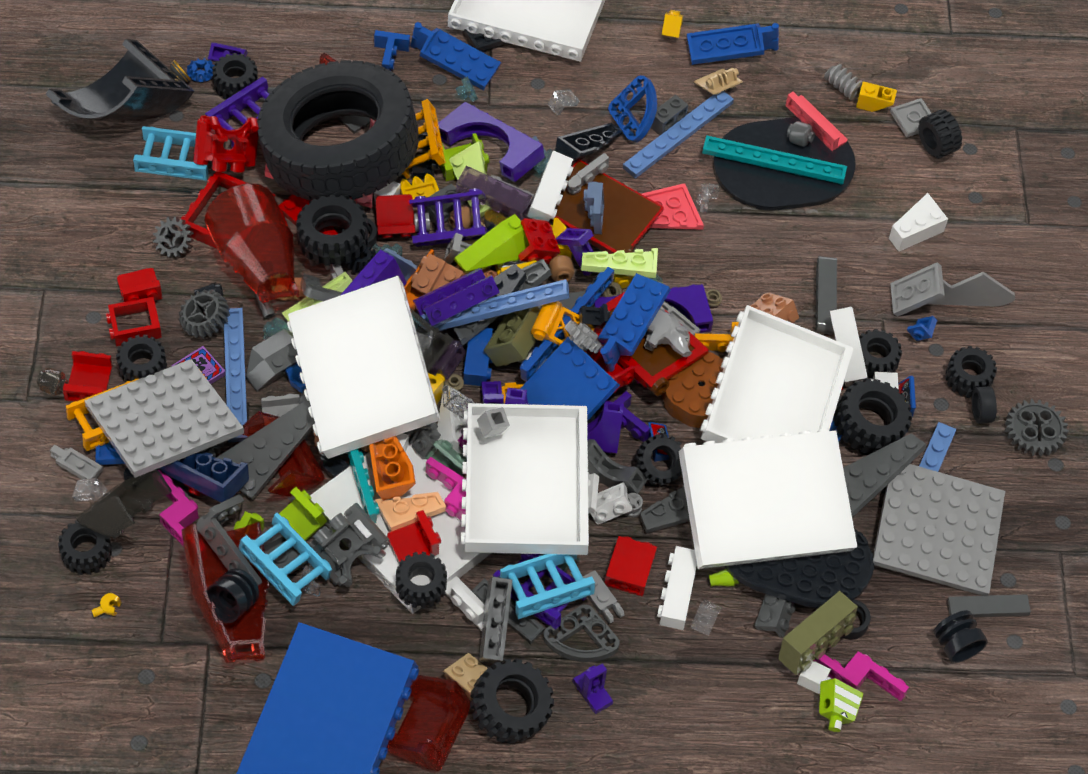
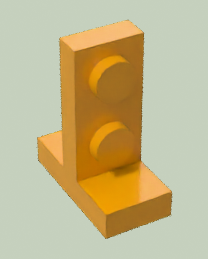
M732 322L730 334L695 333L694 336L709 351L725 352L729 342H733L734 337H731L734 327H738L739 322Z

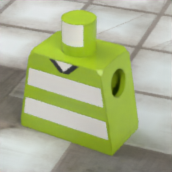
M836 678L821 681L819 713L830 719L828 728L830 731L840 732L842 724L855 721L863 693Z

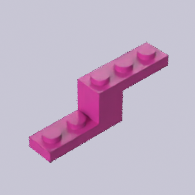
M430 457L426 461V473L432 479L439 480L445 487L452 490L444 499L445 511L450 516H455L462 520V514H466V509H462V497H466V491H462V479L466 478Z
M158 470L153 474L154 484L173 503L159 514L161 525L200 563L206 559V548L200 540L196 541L187 528V526L199 518V508L192 499L189 500L186 497L185 492L180 487H176L173 484L172 479L168 475H164Z
M859 651L845 668L837 660L831 659L825 654L820 659L814 660L831 669L828 677L831 679L836 678L856 690L868 678L899 701H902L909 689V686L902 679L894 677L885 667L877 665L868 655L862 654Z

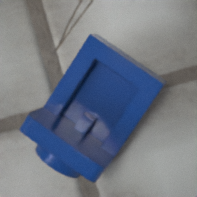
M934 316L918 319L916 325L908 326L907 331L916 341L932 338L937 320Z
M296 363L286 369V374L291 386L300 393H303L306 385L303 384L300 377L302 368Z

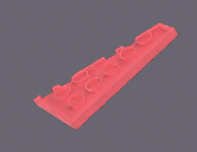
M685 183L642 193V195L664 207V211L650 228L703 230V222Z

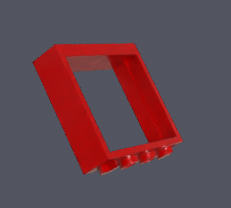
M216 171L213 176L209 177L207 185L204 189L200 190L198 198L195 202L191 203L189 211L181 219L186 221L185 224L191 226L188 231H192L194 234L190 235V238L241 258L275 208V194ZM219 185L261 202L236 241L194 224V221Z

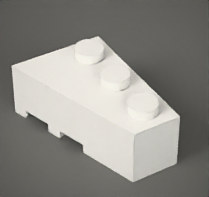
M927 193L892 226L889 240L898 251L904 250L944 232L948 218Z

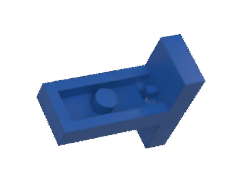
M375 30L374 47L385 48L382 67L393 70L395 65L393 56H397L398 50L409 52L410 35Z

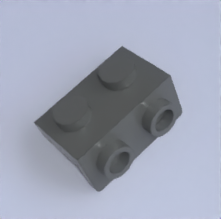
M766 594L754 626L757 630L776 631L779 637H784L786 630L789 628L792 613L795 611V603Z

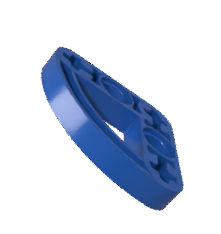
M643 75L636 77L611 101L608 107L610 114L620 129L633 142H639L648 133L657 111L655 87L652 81ZM633 92L632 99L628 101L627 95ZM646 94V110L639 124L629 109ZM617 105H619V106H618V109H619L620 112H622V113H619V112L616 111V110H617V108H616ZM628 116L629 122L628 124L624 125L623 120L625 117ZM631 128L636 130V136H634V132L631 130Z

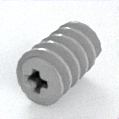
M842 64L830 67L825 73L824 79L833 84L841 93H844V96L849 97L850 101L855 99L860 93L863 82L860 80L856 83L858 79L856 76L851 79L852 72L846 75L848 69L844 68L841 70Z

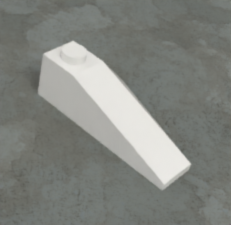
M445 385L443 387L439 412L440 421L437 424V430L441 434L438 440L449 441L456 452L463 454V449L459 446L460 443L457 440L463 435L464 428L468 427V423H464V411H466L460 393Z

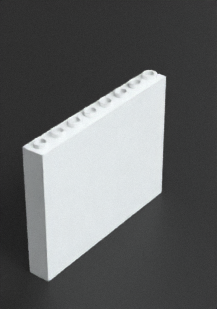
M454 0L448 14V27L461 31L467 29L468 32L473 34L481 33L484 34V37L501 39L503 42L581 62L605 0Z
M399 276L288 314L290 321L287 322L289 331L293 332L294 336L291 339L292 345L298 352L296 361L298 366L302 368L300 377L303 384L306 385L304 390L307 401H310L311 405L308 407L309 413L315 421L313 429L316 436L319 437L317 446L320 453H324L328 459L440 421L406 292Z
M747 305L744 311H740L737 316L738 327L735 326L732 331L731 337H734V339L727 346L726 352L729 354L728 357H724L721 367L724 368L723 372H720L716 379L718 387L714 388L711 399H713L712 404L709 403L705 413L708 415L707 420L704 419L700 428L703 431L701 439L723 443L722 441L726 439L742 441V438L745 437L761 439V436L764 435L780 437V434L783 433L799 435L801 431L817 433L820 429L828 428L830 430L854 348Z
M468 403V411H464V423H468V427L464 428L463 440H467V445H463V457H467V462H463V474L467 475L466 479H462V491H466V497H462V509H466V514H462L461 527H465V532H461V544H465V552L587 555L589 546L587 406ZM503 407L510 426L499 435L483 438L477 419L485 411Z
M826 428L818 430L817 433L801 431L799 435L783 433L780 434V437L764 435L761 436V439L745 437L742 438V441L726 439L722 441L723 443H715V441H707L703 445L688 443L679 451L698 569L848 552L857 548L836 431H829Z
M413 443L409 444L406 454L413 465L416 484L403 496H400L401 499L411 498L415 494L438 492L444 501L452 490L445 487L439 480L428 476L426 473V461L428 459L422 458L412 447ZM369 452L363 456L364 463L362 464L363 468L368 470L369 480L367 481L369 486L372 485L374 497L372 498L375 503V499H380L381 497L376 492L371 454ZM351 466L310 495L312 498L310 502L313 505L318 503L325 511L323 516L326 518L327 522L325 524L329 528H331L329 522L339 513L345 516L344 512L353 504L358 503L364 510ZM446 511L431 517L433 522L432 528L435 533L438 532L441 538L439 554L434 556V558L439 557L441 564L444 563L446 566L447 583L456 576L460 578L491 554L465 552V544H461V532H465V527H461L462 520L455 516H450ZM381 513L377 515L375 524L387 537V534L391 531ZM344 538L341 540L349 549L351 548V541ZM390 543L384 549L386 555L382 558L368 553L360 555L358 559L412 614L421 608V606L413 608L412 604L406 605L404 599L401 600L399 593L396 592V569L399 566V562ZM418 575L411 579L416 585H427L432 581L425 575Z

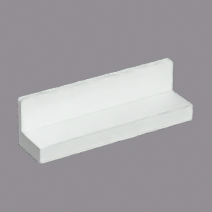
M852 307L830 311L835 340L854 348L844 379L845 387L853 385V381L867 379Z

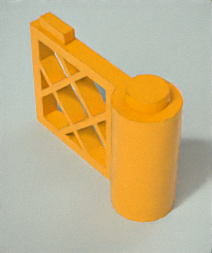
M559 301L544 304L539 311L531 333L539 341L549 340L560 346L565 339L560 340L555 337L556 331L563 330L565 338L569 336L568 331L564 328L563 314L569 316L578 325L580 324V317L573 311L563 307Z

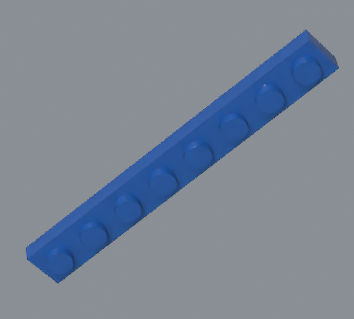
M607 267L604 272L601 271L596 281L587 287L585 294L582 297H578L575 306L569 310L579 315L581 306L591 307L613 282L614 270ZM564 315L563 322L566 325L571 318ZM563 330L556 331L554 336L563 340L565 338ZM543 340L539 347L534 348L531 357L522 362L520 378L527 382L558 345L549 340Z

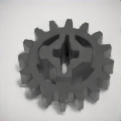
M167 217V222L161 220V226H155L158 232L153 233L156 236L153 243L158 244L156 250H161L162 255L167 254V257L170 258L173 255L180 257V252L186 254L185 249H191L189 242H194V240L190 238V235L194 233L188 231L191 226L185 224V220L181 219L179 221L177 217H174L172 220ZM175 225L179 226L182 229V231H178ZM164 244H169L171 249L166 248Z

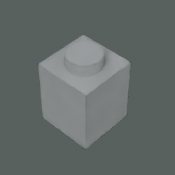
M503 407L485 411L477 419L483 438L499 435L510 426Z

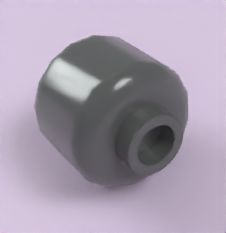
M796 121L789 126L787 137H789L791 143L805 147L809 142H813L815 133L810 124Z

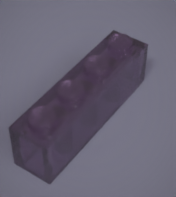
M468 166L464 168L456 183V192L458 193L469 192L470 189L482 190L486 198L479 199V204H485L494 211L505 213L509 217L516 214L520 220H523L532 204V195Z

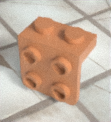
M765 293L755 303L750 305L753 308L790 323H794L799 319L794 300Z

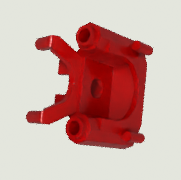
M200 116V119L197 120L193 162L199 165H208L209 161H213L212 170L217 172L227 171V162L230 164V170L238 173L244 172L245 166H255L259 139L258 119L249 117L241 128L227 130L221 127L216 116ZM232 140L234 142L233 148L225 149L223 147L224 142Z

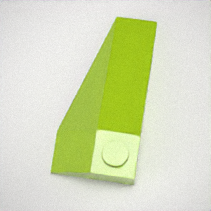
M516 214L512 215L457 255L454 260L465 273L472 272L478 268L486 269L488 266L496 264L498 266L504 265L505 262L520 261L518 255L530 245L521 220Z

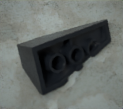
M608 123L557 137L555 151L572 158V162H575L596 152L620 136L623 130L613 123Z

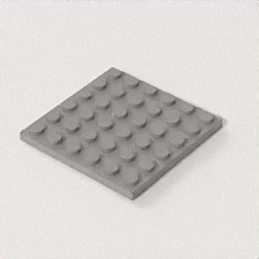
M192 359L84 400L85 407L135 478L244 434L243 426Z
M909 464L886 486L873 554L874 565L978 595L988 596L991 587L1005 491Z

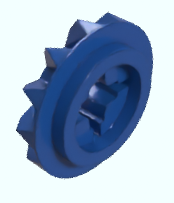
M197 58L196 61H191L190 65H187V74L194 81L205 82L213 77L212 69L215 65L212 64L211 60L207 61L205 58L199 60Z

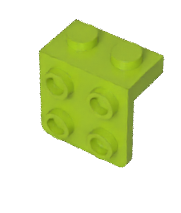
M295 487L290 492L295 499L279 515L285 517L290 526L306 541L327 520L323 516L325 511L318 503L313 505L310 502L311 496L305 490L300 491Z

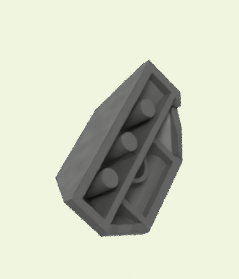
M283 329L251 349L246 378L256 392L286 375V369L297 363L296 355H298L297 349H294L291 341L294 338L293 332L291 333Z

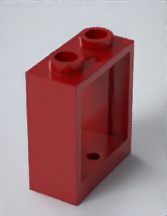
M154 296L108 305L109 313H106L107 323L112 324V328H109L111 340L115 339L116 347L121 346V343L124 341L128 342L127 339L130 337L132 339L135 338L136 335L140 337L148 335V338L154 337L155 339L162 338ZM145 311L149 312L151 325L118 331L115 317Z

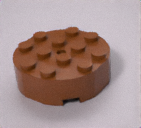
M709 352L668 379L670 382L669 387L661 395L664 400V407L672 417L687 426L701 428L704 419L707 420L708 415L705 414L709 403L712 404L713 399H711L714 388L718 387L716 379L718 374L723 372L724 369L721 367L723 359Z

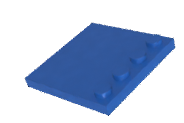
M568 336L520 389L527 390L529 405L587 406L588 421L620 385L584 350L571 341Z

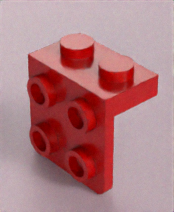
M400 194L376 197L378 235L382 234V238H388L398 233L402 237L411 236V233H415L413 206L409 203V200H413L412 195Z
M528 218L521 220L530 245L518 255L520 261L531 262L544 259L546 264H549L554 257L561 253L551 225L548 221Z
M153 268L117 276L123 302L153 296L154 301L162 299L160 282L157 280Z
M424 510L416 512L415 523L387 534L388 541L398 562L401 560L405 561L407 555L412 557L415 552L418 555L422 554V552H426V555L431 553L436 556L439 554L441 538L438 532H434L432 519L430 516H426Z

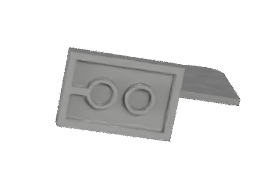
M938 262L890 283L893 314L897 317L926 304L994 307L1006 305L1015 300L1014 292L984 272L951 286L943 280L942 266Z

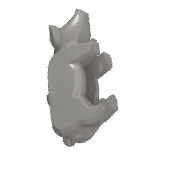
M661 306L644 335L647 337L644 347L653 351L659 344H670L672 349L683 357L690 356L692 352L688 348L690 344L688 328L682 326L674 316L667 313Z

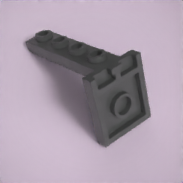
M239 494L211 507L209 512L202 516L198 523L188 530L192 536L201 533L228 570L241 569L253 577L257 586L262 583L261 578L222 527L229 520L227 517L240 510L239 505L245 501Z

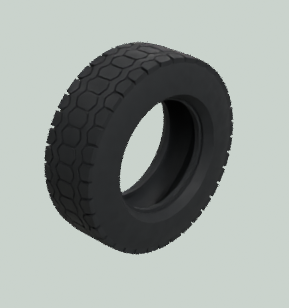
M341 60L340 63L333 61L327 62V65L325 63L315 65L314 69L309 67L302 70L303 73L298 72L292 75L291 79L287 78L280 83L281 86L278 85L265 99L259 111L257 122L259 126L258 136L267 167L280 187L302 199L311 201V199L318 200L321 196L330 197V195H335V197H340L341 195L345 196L348 200L351 197L354 200L363 197L362 194L367 196L375 193V189L379 191L386 187L387 183L390 184L396 180L397 176L399 177L408 168L417 152L419 143L418 125L410 93L404 82L395 73L380 65L353 60V62L351 60ZM363 116L376 121L363 135L345 143L318 146L301 141L303 136L312 128L333 118Z

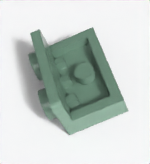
M443 439L435 441L433 444L434 448L426 459L432 457L463 476V462H467V457H463L462 453L456 452L449 441Z

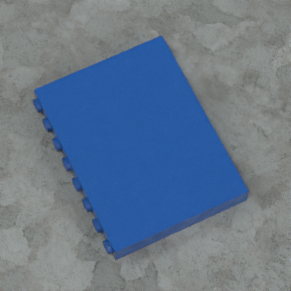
M299 622L236 774H379L381 760H384L387 756L388 748L386 747L388 742L395 735L396 728L394 727L396 722L403 715V704L410 697L412 681H415L418 677V665L414 660Z

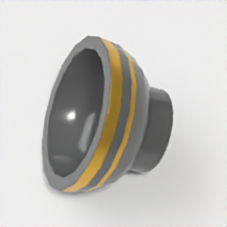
M174 60L170 65V70L185 83L191 80L190 77Z

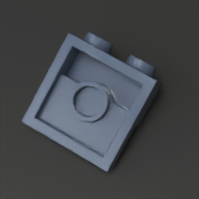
M588 182V190L584 189L585 211H588V218H591V227H594V234H602L604 214L603 183Z

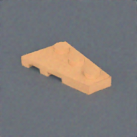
M438 492L415 494L411 498L402 499L398 496L393 497V500L382 501V498L375 499V503H378L379 511L391 532L415 523L416 512L424 510L426 516L432 517L445 512L446 505Z

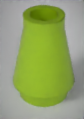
M726 569L709 575L711 587L735 586L734 584H739V581Z

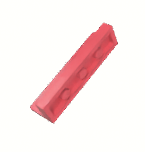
M794 92L788 94L785 106L801 122L810 124L815 135L831 151L847 142L848 139L804 96L800 95L798 97Z

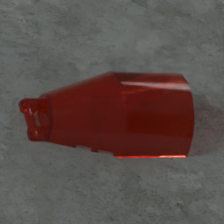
M245 183L231 187L219 194L209 205L204 221L221 258L233 266L235 273L239 272L244 277L243 281L258 295L261 303L284 298L298 299L300 292L295 283L293 233L272 192L260 184Z
M260 522L226 531L238 548L240 540L246 535L251 540H255L262 535ZM196 524L182 529V539L191 594L219 647L223 650L225 662L234 663L237 660L250 659L263 661L265 658L263 642L266 623L264 611L268 605L266 593L270 582L247 559L262 580V583L258 586L259 598L249 610L245 611L233 623L219 621L214 611V608H216L214 602H210L206 590L218 578L223 576L228 569L201 534H197ZM262 544L260 549L265 553L264 544ZM252 648V651L236 652L239 649Z

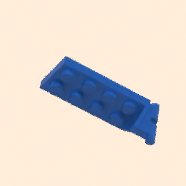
M416 22L414 25L410 46L421 50L419 56L483 91L499 69L500 61L438 28L430 31L423 27L420 22Z
M759 23L687 33L691 63L693 65L764 55V50L768 49L776 51L779 49V24L773 23L772 26L760 27Z
M637 273L635 274L598 337V341L604 345L600 352L609 372L614 371V366L621 355L632 356L671 291L669 286Z

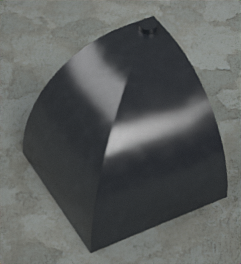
M125 39L122 45L128 51L100 79L84 88L71 92H63L61 89H48L46 95L54 105L77 117L136 121L157 118L175 111L192 96L194 90L139 41Z

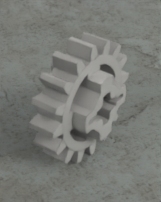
M570 320L565 325V330L570 334L569 339L582 350L587 351L589 349L594 353H598L603 347L597 340L598 335L586 324L580 322L578 325L575 321Z

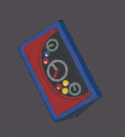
M909 376L898 383L899 393L906 397V403H909L911 407L910 412L913 417L916 409L914 377Z
M648 422L647 426L650 427L649 438L658 434L660 436L663 434L668 435L666 425ZM656 449L652 452L654 462L670 460L667 453L663 450Z

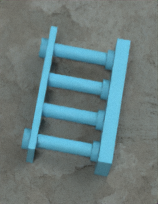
M142 127L143 140L146 141L143 155L134 156L135 172L207 181V165L186 161L189 147H195L196 133ZM154 142L164 143L160 158L150 156ZM172 144L182 145L179 160L168 159Z
M276 513L272 520L273 527L255 540H251L246 535L240 540L238 549L294 606L300 601L301 589L319 575L328 580L332 568L329 562L322 559L290 526L285 517H281ZM280 532L287 541L271 553L265 554L260 549V546ZM292 546L301 554L283 568H278L273 563L276 558ZM307 560L314 569L298 582H292L287 575Z
M545 554L500 569V578L513 580L512 587L519 600L516 601L515 608L518 619L594 594L595 581L592 576L588 578L582 577L574 561L577 559V555ZM567 563L576 582L564 584L556 566ZM548 569L557 588L545 591L537 572ZM529 575L538 594L526 597L518 578Z

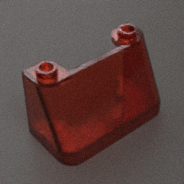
M418 675L417 679L413 680L410 686V698L413 702L398 732L395 733L392 740H389L386 747L388 748L387 753L429 770L439 771L442 769L469 713L470 701L457 681Z

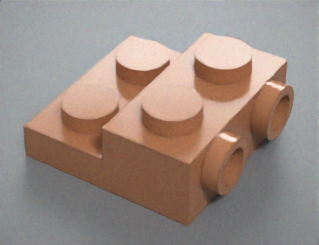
M429 253L428 257L424 256L420 262L422 267L419 273L415 272L413 274L411 286L415 290L427 294L462 277L464 272Z

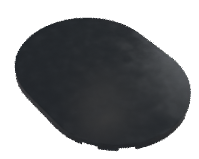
M797 117L740 125L729 131L722 139L845 165L847 169L843 184L714 156L713 168L720 186L724 191L731 194L736 201L744 205L755 206L756 209L784 210L821 205L834 200L838 195L844 193L849 187L855 172L854 152L848 141L831 151L816 135L813 142H809L805 147L793 144L789 141V137H787V131L791 124L800 120Z
M854 528L857 548L852 551L724 567L736 580L753 590L799 605L819 608L839 591L851 601L860 596L870 583L874 563L873 553H871L867 539Z

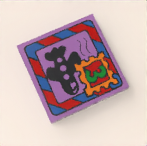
M204 346L171 365L174 366L192 359L210 384L226 375V371Z

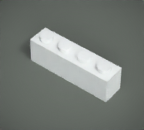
M556 151L552 152L527 217L548 222L550 219L554 220L557 213L555 206L560 204L563 197L560 194L561 190L565 191L568 181L565 179L567 176L570 177L574 168L571 166L572 158Z
M676 546L675 553H670L668 565H672L671 571L667 570L664 582H668L667 588L663 587L661 599L665 601L664 605H659L657 617L661 618V626L683 630L697 560L695 550Z

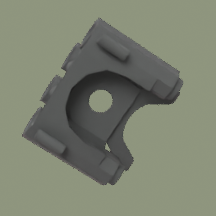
M358 503L349 507L344 512L345 516L342 513L337 514L329 522L331 528L328 529L325 526L313 536L315 539L308 544L322 559L329 562L332 568L329 579L335 586L339 585L341 587L344 585L347 588L350 587L353 582L351 566L354 560L360 555L367 553L382 558L386 555L384 549L389 545L386 535ZM344 538L351 541V548L346 551L342 550L339 546L340 541Z

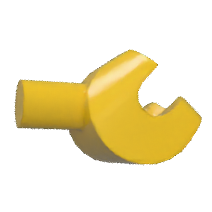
M108 593L101 598V606L91 611L94 618L104 613L116 616L117 612H115L114 606L120 607L122 602L117 595Z

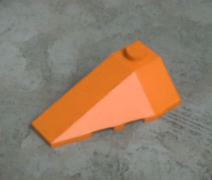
M393 436L369 445L377 494L383 501L403 496L416 484L413 465L398 438Z

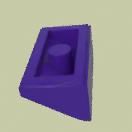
M212 42L208 60L219 61L220 57H226L227 54L233 55V53H237V55L244 54L246 57L248 51Z

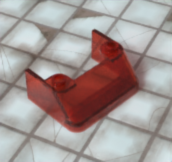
M258 411L242 425L244 428V434L242 435L251 436L279 417ZM305 439L279 468L278 473L281 478L268 491L269 493L290 497L293 496L290 492L295 487L300 491L307 490L319 485L325 479Z

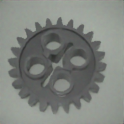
M1031 399L1028 404L1026 400H1023L1022 405L1017 403L1008 413L1005 422L1007 426L1005 432H1009L1008 439L1013 438L1012 445L1019 444L1018 450L1025 448V454L1031 451L1032 456H1034L1038 452L1040 457H1042L1044 452L1047 455H1050L1051 451L1056 453L1057 449L1061 448L1063 443H1065L1069 431L1066 429L1068 423H1064L1066 417H1060L1061 411L1055 412V405L1050 408L1048 407V402L1043 405L1040 399L1037 403Z

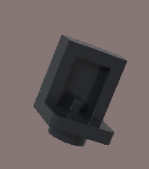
M430 159L410 167L412 177H425L427 173L434 177V172L438 169V163L435 159Z
M603 304L600 308L581 306L579 309L580 322L586 324L589 328L602 329L610 318L607 304Z
M324 453L321 455V469L332 479L350 467L339 455L329 459Z

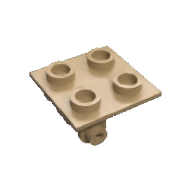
M730 68L729 70H718L695 80L694 83L715 95L728 88H733L743 81L737 78V75H739L737 68Z
M468 653L443 672L445 673L446 681H449L456 689L461 687L460 692H465L464 695L471 701L473 698L470 695L475 682L488 668Z

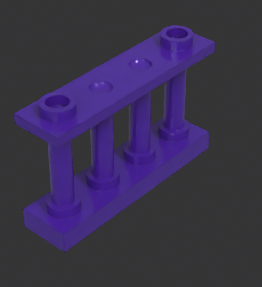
M261 77L206 112L205 115L216 116L221 127L227 130H235L226 122L232 116H235L244 125L247 117L240 111L250 107L259 115L261 108L255 101L262 97L266 99L269 96L267 80ZM230 140L231 147L233 148L234 142Z
M470 189L469 192L428 198L416 196L415 199L409 200V203L414 208L417 207L419 233L416 236H412L413 244L416 247L450 243L455 233L463 235L462 241L480 239L489 232L486 227L481 225L479 199L486 198L485 193L480 189ZM471 200L473 226L470 229H465L462 223L461 201ZM453 203L454 231L445 230L443 204ZM435 205L437 230L436 233L429 234L426 230L425 206Z
M478 268L413 300V303L420 318L421 315L426 314L430 325L433 326L500 292L493 276L485 278L482 269Z
M521 554L522 559L518 563L539 557L541 555ZM556 566L564 584L576 582L573 577ZM548 569L537 572L539 579L544 574L552 579ZM497 570L493 577L500 578V571ZM529 578L523 585L520 584L526 597L534 596V594L528 591L533 586ZM554 581L545 588V591L557 588ZM512 587L511 599L516 602L519 600ZM569 603L533 615L556 630L561 625L560 612Z

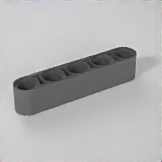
M818 256L816 265L815 333L834 335L830 311L837 310V258Z

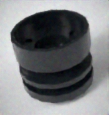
M241 569L228 570L217 581L212 583L204 593L206 609L211 616L223 623H233L259 598L257 583L251 575Z
M968 610L948 616L933 630L935 637L939 638L940 645H945L944 652L951 663H960L975 656L988 644V640L982 630L976 628L977 622Z

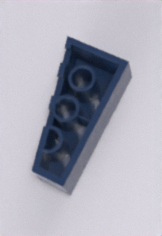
M195 453L161 467L162 473L221 503L232 498L249 481L248 463L241 462L237 464L232 462V459L224 457L222 460L213 457V454Z

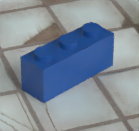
M484 328L468 341L463 378L464 384L482 386V382H487V379L491 380L492 368L488 367L489 363L493 364V362L484 352V348L492 337L493 329Z

